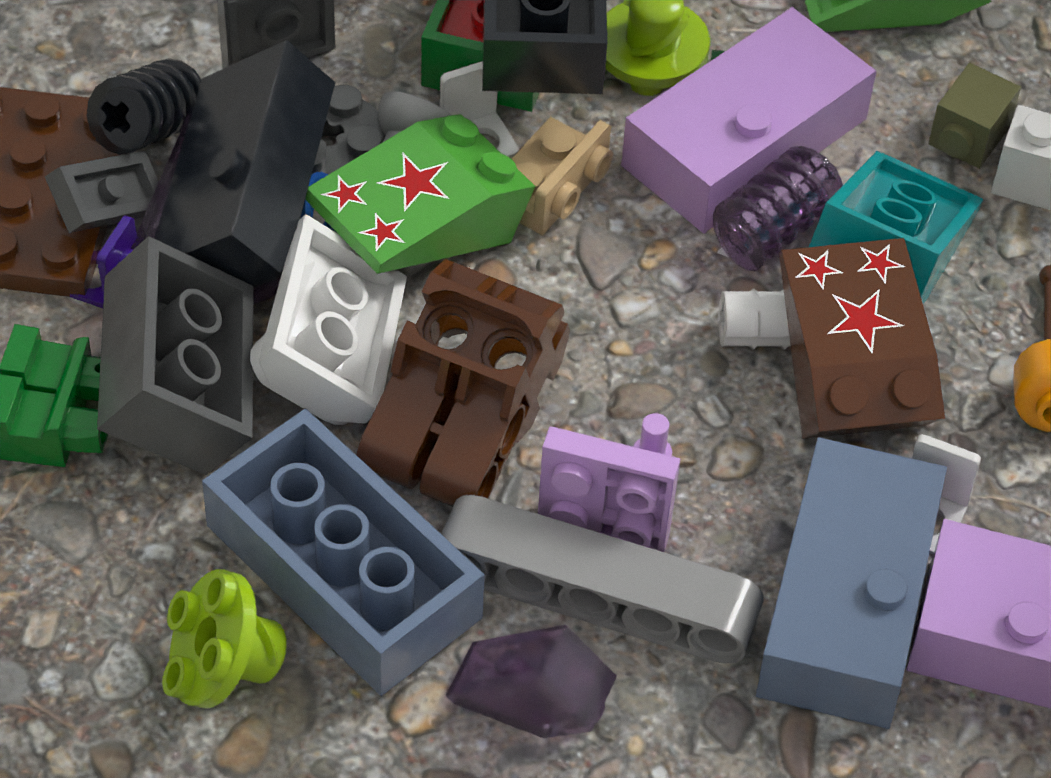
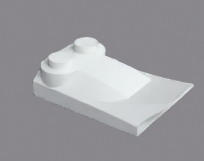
M305 214L298 222L287 254L266 333L253 345L250 351V362L258 380L267 388L303 409L306 408L310 413L331 424L367 423L371 419L384 392L407 276L398 270L377 274L339 234Z

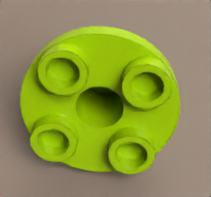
M624 0L623 3L616 5L607 12L605 68L616 78L630 84L632 90L637 94L644 96L657 95L663 88L673 87L708 63L710 49L709 31L703 20L694 11L684 6L683 0Z
M224 569L212 570L201 577L190 592L180 590L172 598L167 612V624L173 630L170 644L169 662L165 667L162 679L165 694L179 698L187 705L205 709L212 708L223 702L231 694L240 679L263 684L272 680L279 672L287 649L285 631L279 622L256 615L254 593L244 576Z

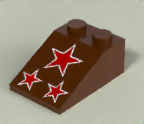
M898 238L779 251L802 439L920 427L945 419L937 352L905 239Z

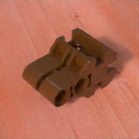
M445 259L431 271L421 291L426 304L417 323L415 324L407 320L397 340L390 371L392 376L363 433L356 455L378 476L409 489L416 487L420 481L419 489L421 494L453 507L456 499L461 496L475 495L489 499L515 442L518 443L531 429L540 410L537 397L546 378L554 380L560 368L570 328L568 323L561 321L565 313L562 304ZM467 334L465 341L456 348L444 349L438 346L442 337L449 338L453 335ZM518 353L526 357L522 366L516 365L512 368L496 369L498 361L507 354Z

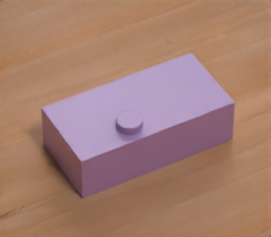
M791 7L626 117L621 166L704 234L866 120L876 70Z
M943 519L928 572L906 671L1051 709V546Z

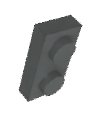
M145 150L60 166L45 176L69 233L118 223L124 215L134 219L154 215L163 209L166 200Z

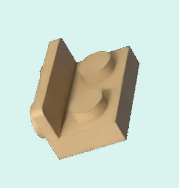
M550 116L511 158L516 164L517 169L536 186L520 224L543 236L559 217L565 219L572 213L578 203L581 192L591 181L599 182L605 176L612 163L613 151L609 149L611 125L599 120L585 135Z

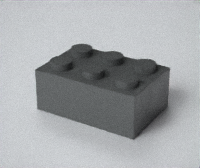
M149 236L105 275L97 429L205 475L251 440L253 430V368L250 362V351L253 347V286Z

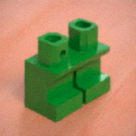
M14 324L0 363V460L65 467L70 451L103 453L108 434L97 429L98 410L85 408L87 400H99L101 357L92 356L89 337L76 338L72 346L41 340L39 328Z

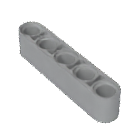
M466 495L456 499L441 533L485 574L484 590L714 662L736 663L743 659L764 601L763 593L759 587L749 579L737 574L485 497Z

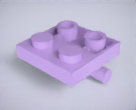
M658 413L647 415L642 422L641 438L635 442L634 446L549 426L542 447L538 514L664 552L670 534L681 459L672 456V448L667 442L669 431L668 419Z

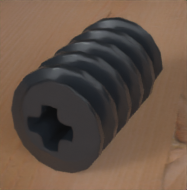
M170 58L154 61L151 64L132 69L116 77L108 78L95 87L88 99L86 115L89 129L102 147L109 152L120 155L133 153L140 148H145L152 143L169 138L188 127L202 79L196 70L185 62Z

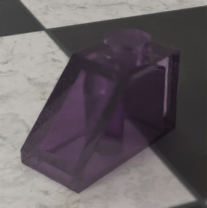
M560 625L472 642L445 696L455 705L544 739L592 732L594 725L604 713L606 699L617 675L567 625Z

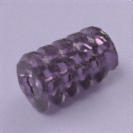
M803 146L791 147L779 159L774 160L765 167L763 172L757 173L747 184L739 187L732 193L731 197L725 198L715 207L713 227L718 242L727 256L747 271H757L765 265L766 258L776 256L782 250V245L788 246L797 239L798 233H804L813 226L814 220L820 219L826 202L843 186L837 169L825 156L814 149Z

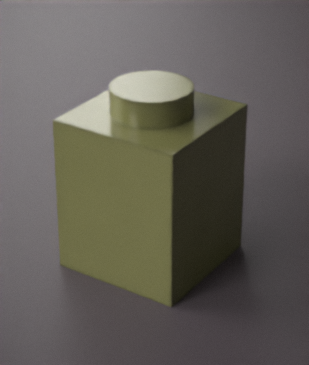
M969 62L937 104L928 145L980 169L1010 128L1022 86Z

